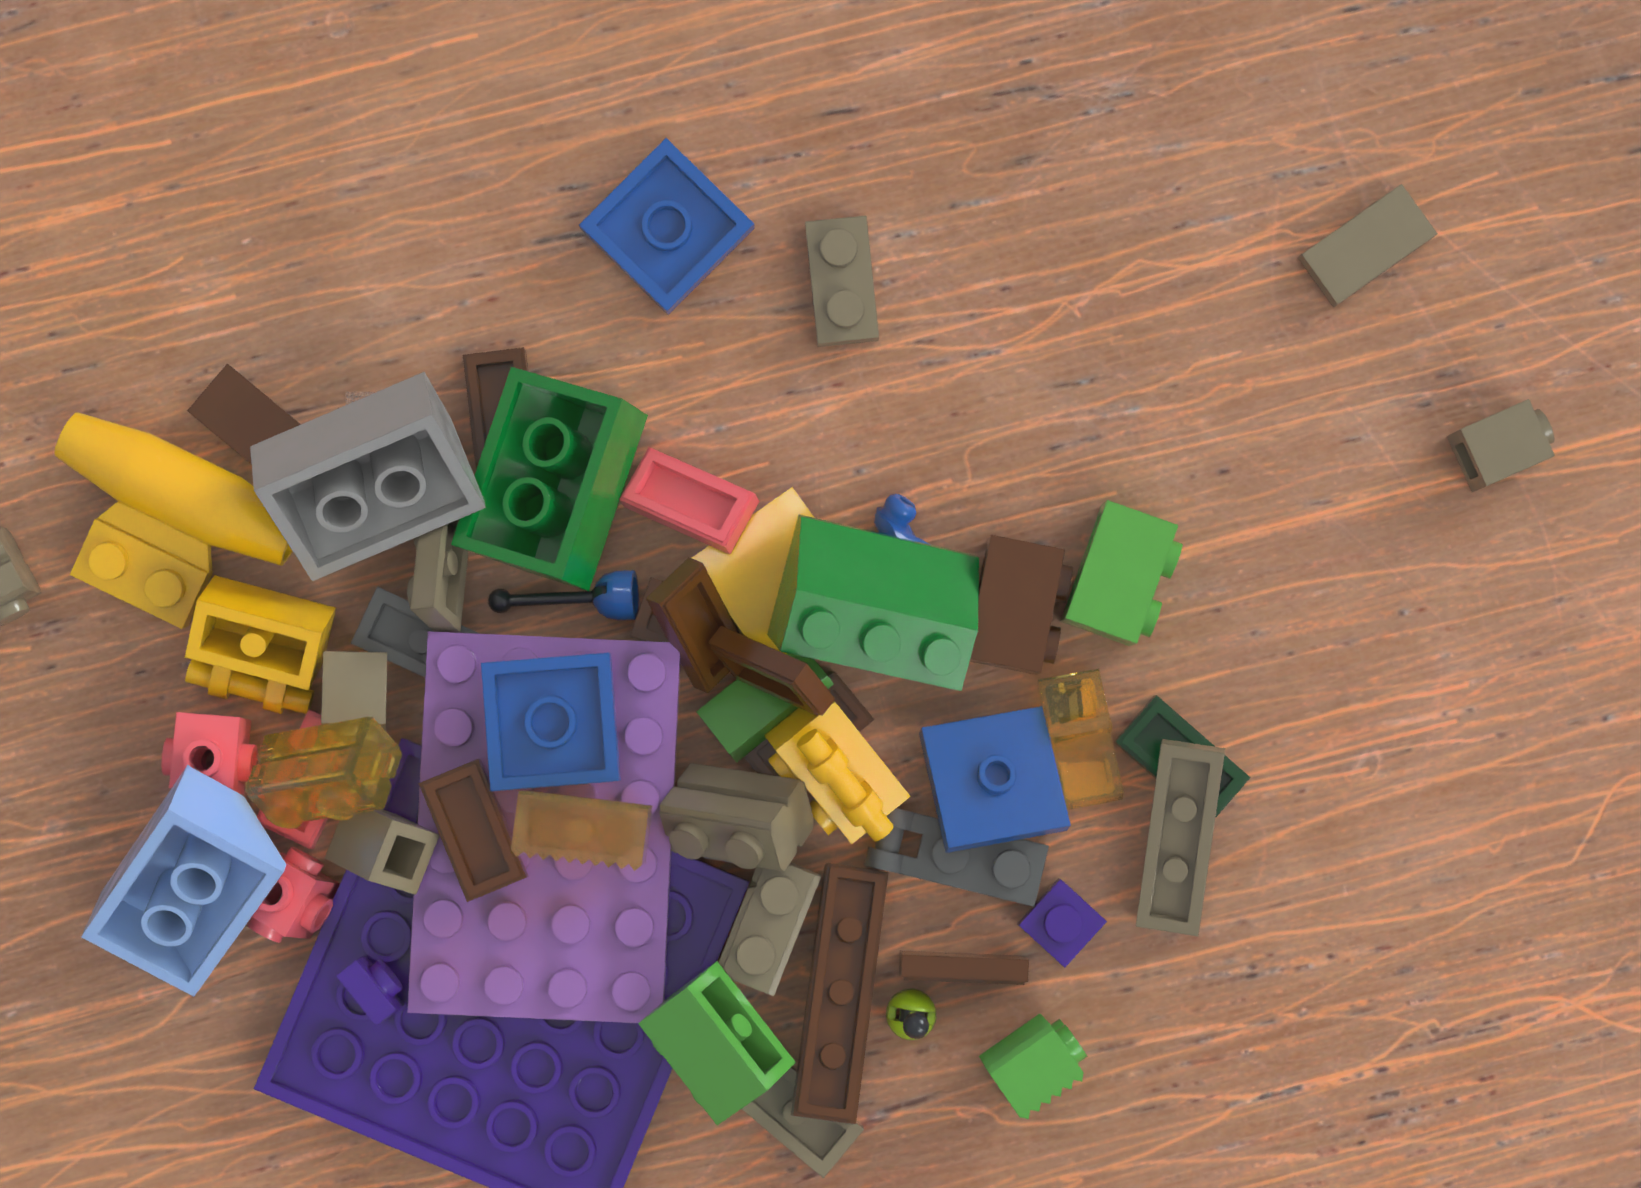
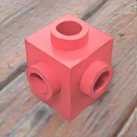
M176 712L174 738H166L162 751V773L164 776H170L169 788L173 787L186 766L189 765L228 788L244 795L245 782L254 781L258 763L257 745L249 744L251 720L233 716ZM212 751L214 755V762L212 766L208 769L206 765V758L208 754Z
M291 846L287 853L279 852L287 864L284 873L247 923V926L256 933L278 943L281 942L283 937L311 939L314 932L319 930L327 920L333 907V898L340 885L337 881L320 872L324 866L321 861Z

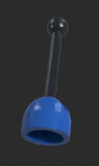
M635 570L606 573L596 582L592 591L510 594L505 589H495L488 597V605L496 613H505L514 606L593 603L600 614L608 619L617 621L636 620L639 612V587Z

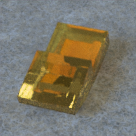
M1099 668L1038 679L1040 702L1043 707L1067 810L1123 800L1124 790L1111 737L1112 723Z

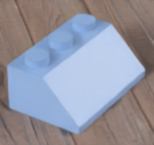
M187 765L101 891L81 938L194 997L284 873L287 864L243 795Z

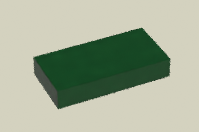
M1157 695L1152 697L1114 741L1117 746L1155 779L1157 777L1162 739L1214 746ZM1226 755L1223 762L1216 817L1251 778Z

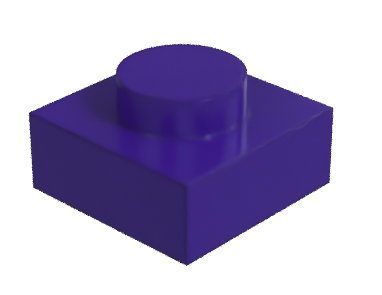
M1058 878L1035 903V907H1032L1017 925L1065 968L1107 921L1064 881Z
M367 956L356 959L336 975L375 1026L386 1021L405 1005L397 995L403 989L401 982L393 971L380 959L372 964Z

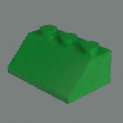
M511 367L474 475L486 508L459 519L451 545L517 569L589 591L648 415L622 398Z
M799 514L767 635L781 652L962 691L978 633L979 557Z

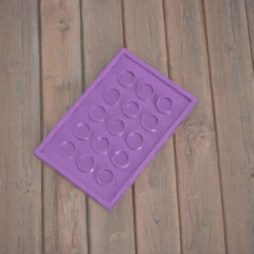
M428 631L420 783L476 759H481L489 778L481 663L597 653H611L621 781L494 791L529 877L469 902L465 899L439 836L416 895L414 894L407 1013L639 1023L664 1002L671 844L669 836L665 834L659 812L661 802L672 787H675L681 665L680 652L670 642ZM419 787L418 824L439 834Z

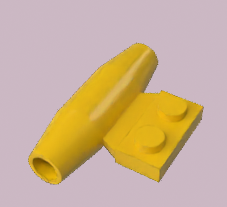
M79 412L73 414L65 424L56 443L55 457L118 501L98 518L94 519L71 570V576L183 629L189 626L194 616L197 599L208 585L214 572L212 570L211 546L283 566L293 551L254 492L253 485L242 477L144 431Z

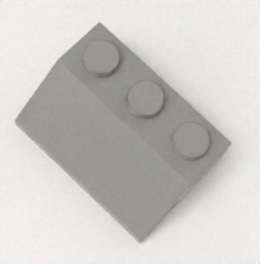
M425 372L250 446L254 492L312 581L486 508L452 419Z

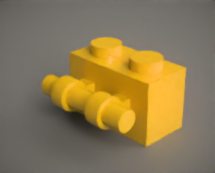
M214 575L196 602L184 657L191 659L185 682L208 688V695L227 700L231 694L263 703V710L282 714L284 709L307 714L311 708L314 690H310V687L323 665V651L327 650L336 607Z
M833 701L823 716L819 714L816 716L798 708L764 735L776 750V753L767 759L780 777L799 779L805 783L806 789L814 797L810 802L813 817L828 836L839 828L849 842L853 844L866 832L876 842L886 837L892 831L894 826L887 818V815L911 796L835 701Z

